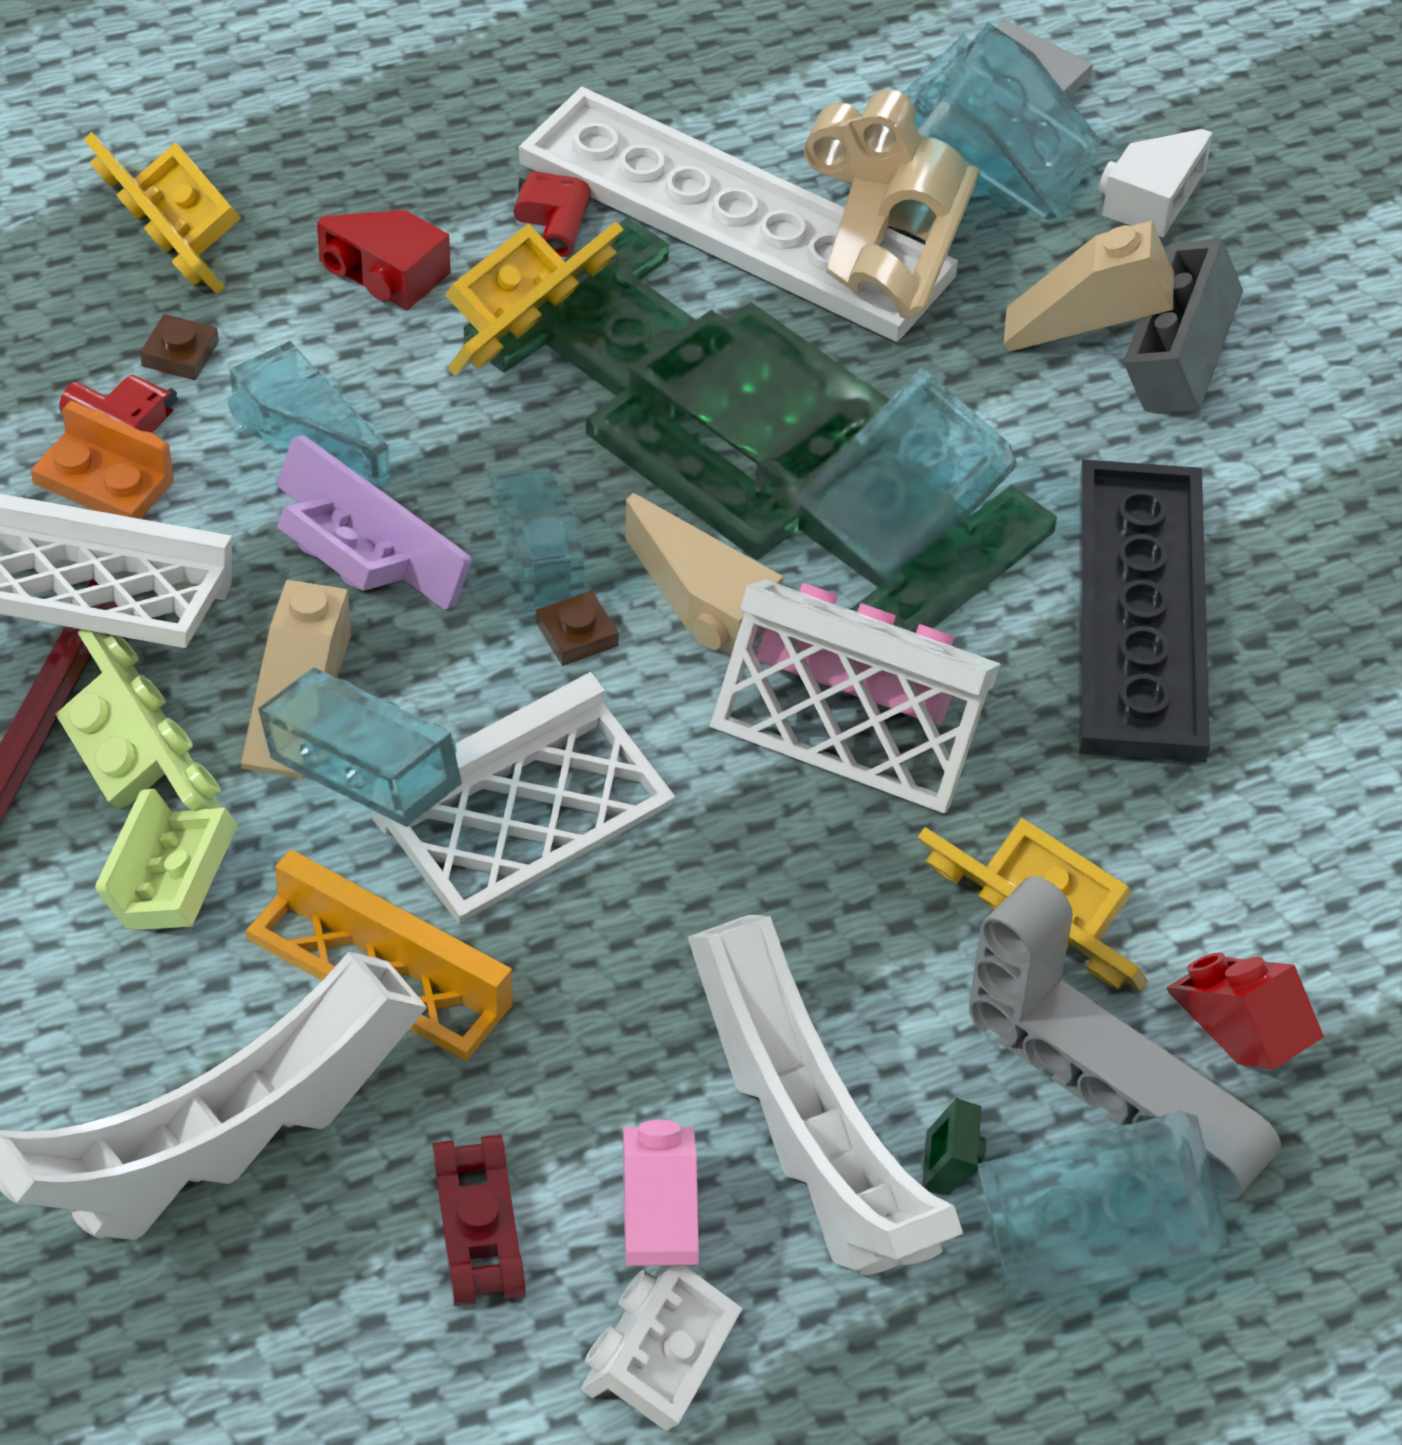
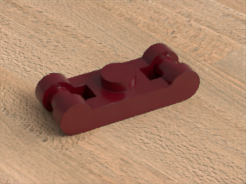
M502 1134L481 1136V1144L454 1147L453 1140L433 1142V1161L454 1306L475 1304V1296L503 1293L504 1300L526 1297L523 1263L518 1244ZM485 1172V1184L459 1186L458 1174ZM493 1256L498 1258V1264L473 1268L470 1259Z

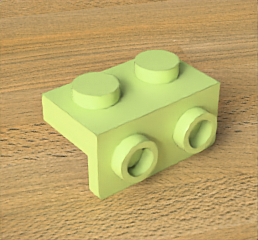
M155 789L141 790L96 882V891L125 928L144 930L192 927L238 824L226 808L172 812Z

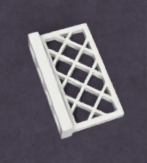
M0 494V614L186 648L214 599L225 600L232 584V535ZM32 568L39 573L16 580L11 576L13 573ZM92 579L99 584L77 591L71 586ZM54 590L58 595L47 599L31 597V595ZM154 590L159 595L138 602L131 597ZM114 601L118 605V607L108 610L91 608L92 606ZM174 612L180 618L178 623L151 619Z
M768 580L747 585L740 606V610L744 611L743 619L709 727L945 814L951 806L987 692L993 688L1001 664ZM758 625L778 632L790 655V658L764 671L752 649ZM796 639L814 646L801 651ZM825 649L838 654L850 679L821 692L805 658ZM854 660L870 665L872 668L860 673ZM794 664L811 698L783 711L767 677ZM747 665L752 677L741 682ZM881 670L898 676L909 699L883 713H880L864 681L865 678ZM914 682L932 689L919 694ZM756 683L772 715L771 718L757 725L730 717L738 691ZM853 685L869 720L841 732L825 698ZM940 692L967 701L960 726L942 735L939 734L923 702ZM813 704L830 736V739L814 747L798 742L786 718ZM913 707L929 741L900 754L884 720ZM776 723L781 735L764 728ZM871 726L874 727L890 759L872 769L856 763L845 740ZM956 736L951 754L949 755L943 742ZM834 745L839 756L822 750ZM933 747L944 770L938 793L917 786L904 761ZM894 767L899 779L882 773V771Z
M591 672L375 786L372 820L385 835L392 833L442 904L458 923L465 921L674 804L676 796L603 703L605 689ZM598 727L613 746L610 760L573 752L575 739ZM567 744L566 750L557 749V748H559V747H561V746ZM618 754L625 763L617 761ZM535 760L561 765L562 769L557 789L520 781L522 767ZM569 767L607 775L602 798L565 791ZM513 773L512 779L504 778L505 776ZM613 777L640 782L651 797L637 805L609 800ZM481 789L508 794L504 817L500 818L466 810L469 796ZM516 796L554 804L549 827L511 820ZM459 802L458 808L450 807ZM560 806L598 813L596 828L583 835L557 830L556 825ZM605 815L614 816V818L604 823ZM428 818L453 823L454 827L449 848L421 842L411 827ZM462 826L500 833L495 856L490 857L457 850ZM507 835L545 843L542 858L529 865L502 859ZM552 845L561 846L560 848L551 852ZM436 861L445 863L443 871ZM456 865L491 873L488 887L463 900L449 881L452 866ZM498 874L507 876L504 879L496 882Z

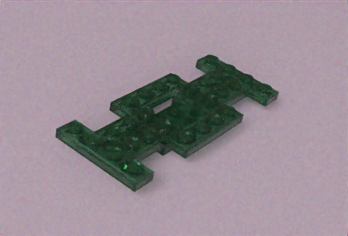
M629 216L618 223L624 231L611 246L617 252L616 256L593 277L586 270L576 277L580 285L557 307H554L549 301L538 309L542 314L541 318L521 337L516 339L509 332L499 341L504 346L503 349L490 361L492 365L505 373L543 346H549L616 395L615 398L586 417V435L756 561L800 530L878 587L850 610L857 612L860 603L888 612L896 615L893 623L894 626L916 633L919 624L935 628L1055 533L1057 516L1012 484L974 514L970 515L894 461L893 458L920 439L922 421L752 302L727 319L711 309L696 320L642 282L641 279L668 262L669 244ZM580 248L579 250H577L576 252H574L573 254H571L570 256H568L567 258H565L564 261L566 262L567 260H569L573 255H575V254H576L578 251H580L582 248ZM471 323L463 327L464 344L479 333ZM687 413L757 464L756 481L676 422L682 420Z

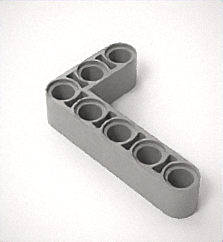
M1038 876L1026 878L981 925L969 1001V1012L974 1023L983 1032L991 1029L1000 1036L997 1040L999 1043L1039 1070L1044 1066L1054 1073L1051 1077L1052 1080L1094 1108L1098 1104L1109 1111L1105 1117L1147 1146H1150L1152 1143L1158 1145L1165 1150L1162 1154L1164 1158L1205 1186L1208 1182L1221 1189L1218 1193L1220 1197L1230 1201L1238 1199L1281 1150V1141L1277 1132L1260 1114L1061 980L1073 920L1072 907L1067 897L1052 882Z

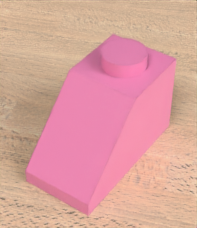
M649 1120L641 1123L639 1127H623V1215L626 1266L699 1265L697 1156L694 1127H681L678 1123L669 1120Z

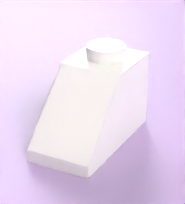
M1199 129L1130 143L1118 162L1110 161L1102 174L1099 184V193L1105 195L1102 215L1131 226L1152 220L1158 236L1164 237L1206 172L1213 132Z

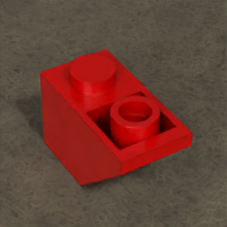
M406 210L323 216L317 221L319 261L332 274L336 276L345 275L366 287L369 293L380 301L389 300L407 311L451 274L449 234Z
M1220 952L1212 953L1190 963L1187 966L1188 974L1167 987L1169 994L1239 1065L1274 1070L1324 1038L1297 969L1293 964L1266 962L1262 957L1239 959L1225 957L1224 953Z

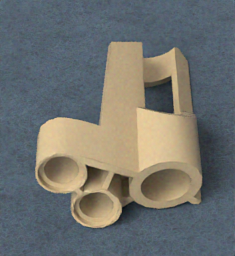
M882 90L875 93L869 99L863 115L856 108L845 103H832L824 107L808 136L804 155L806 161L816 171L832 178L852 183L826 273L857 294H860L864 282L876 285L893 301L898 309L899 316L908 319L925 311L980 175V170L975 166H967L960 153L949 144L935 138H921L914 124L916 111L911 100L901 92ZM888 226L901 229L926 241L913 274L897 257L880 247Z

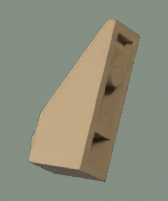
M1152 220L1132 226H1119L1109 232L1094 236L1008 305L1003 343L1007 352L1173 310L1174 271Z
M632 493L626 499L625 539L687 631L693 633L697 641L706 648L712 650L721 649L731 655L744 615V611L740 610V606L747 585L768 580L783 586V576L635 493ZM758 625L753 643L766 628Z
M286 579L269 628L241 760V769L304 779L351 638L348 589Z

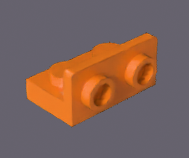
M70 401L62 409L65 433L31 469L33 484L94 511L142 519L174 482L169 444L151 432L140 431L111 418L100 410H92Z

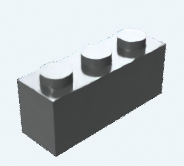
M1223 239L1169 244L1166 254L1174 271L1173 310L1140 318L1123 362L1144 411L1166 413L1197 411L1201 408L1243 293Z

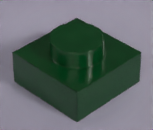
M956 1098L927 1130L922 1186L928 1192L950 1195L968 1175L974 1176L979 1170L986 1151V1139L980 1135L982 1106Z

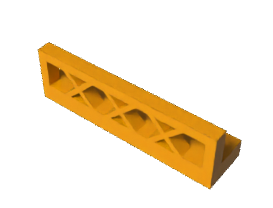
M292 849L275 866L278 895L246 930L247 940L321 981L335 967L328 963L326 948L354 944L366 951L367 956L388 961L399 975L408 974L422 983L424 996L419 998L426 1005L425 1011H428L429 1018L421 1014L409 1030L465 1061H468L513 1005L511 968ZM290 909L312 921L315 935L287 940L271 930ZM322 927L332 933L323 934ZM318 950L319 957L308 951ZM431 987L441 993L433 995ZM464 1005L481 1015L462 1037L439 1024L436 1009Z

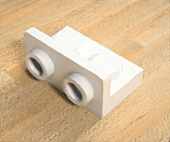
M663 1265L651 1274L642 1270L632 1279L618 1303L620 1307L626 1310L615 1329L611 1326L608 1327L598 1337L586 1356L585 1363L591 1366L592 1369L580 1389L591 1398L609 1389L665 1431L680 1423L743 1309L685 1265Z

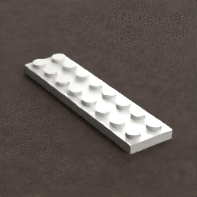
M582 86L519 146V164L536 172L582 179L590 187L591 198L895 342H898L924 313L921 312L913 317L904 319L899 316L898 309L893 301L876 285L864 282L860 294H857L826 273L844 207ZM887 228L880 247L897 257L913 274L924 244ZM946 256L925 311L956 277L957 259Z

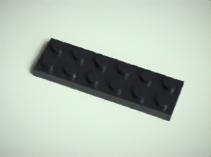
M1082 459L1080 470L1079 754L1206 763L1210 748L1202 468Z

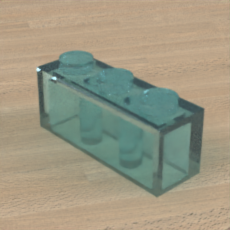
M315 667L258 708L271 759L405 827L412 824L462 784L456 758L457 748L451 732L439 724L430 723L401 709L393 702L384 701L355 687L347 680H340Z

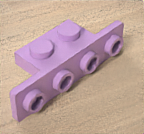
M304 435L293 437L280 473L278 487L299 503L283 507L277 528L295 540L303 552L318 557L338 572L346 584L365 591L404 580L442 609L446 610L456 606L472 563L471 556Z

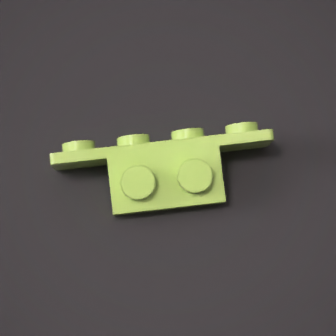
M79 630V636L102 673L60 709L56 716L107 801L119 809L126 807L137 799L141 790L148 789L165 774L181 801L191 810L222 808L216 798V795L221 791L219 784L207 769L198 762H194L187 752L193 747L190 738L176 722L165 717L160 709L166 703L165 699L149 679L138 674L133 665L139 658L133 648L121 636H106L100 632Z

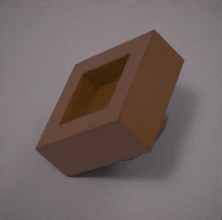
M163 314L140 352L142 367L196 381L219 343L218 328Z
M592 590L536 610V624L562 666L612 649L619 644V632Z

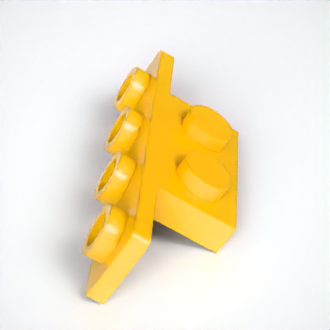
M92 132L83 140L97 155L89 162L90 165L111 188L118 182L124 187L116 196L138 220L145 215L150 218L151 221L143 228L165 253H168L173 247L179 254L172 260V263L194 287L203 280L216 294L226 288L224 284L203 261L200 255L241 219V216L183 149L175 142L136 178H133L115 155Z
M615 221L565 262L528 223L454 282L445 296L479 333L462 347L447 367L456 377L471 364L478 371L482 369L503 349L504 346L499 341L509 332L518 339L541 318L542 314L538 309L549 301L554 307H557L577 289L580 283L576 280V277L586 270L592 277L600 272L616 256L617 252L611 246L624 229Z
M1021 817L987 867L926 827L917 837L930 853L925 861L928 866L954 884H958L961 878L965 876L983 889L979 893L978 898L993 910L1030 876L1042 877L1052 882L1067 897L1073 911L1067 949L1069 946H1072L1090 958L1085 968L1115 990H1119L1125 981L1141 992L1148 982L1136 964L1099 941L1132 895L1129 886Z

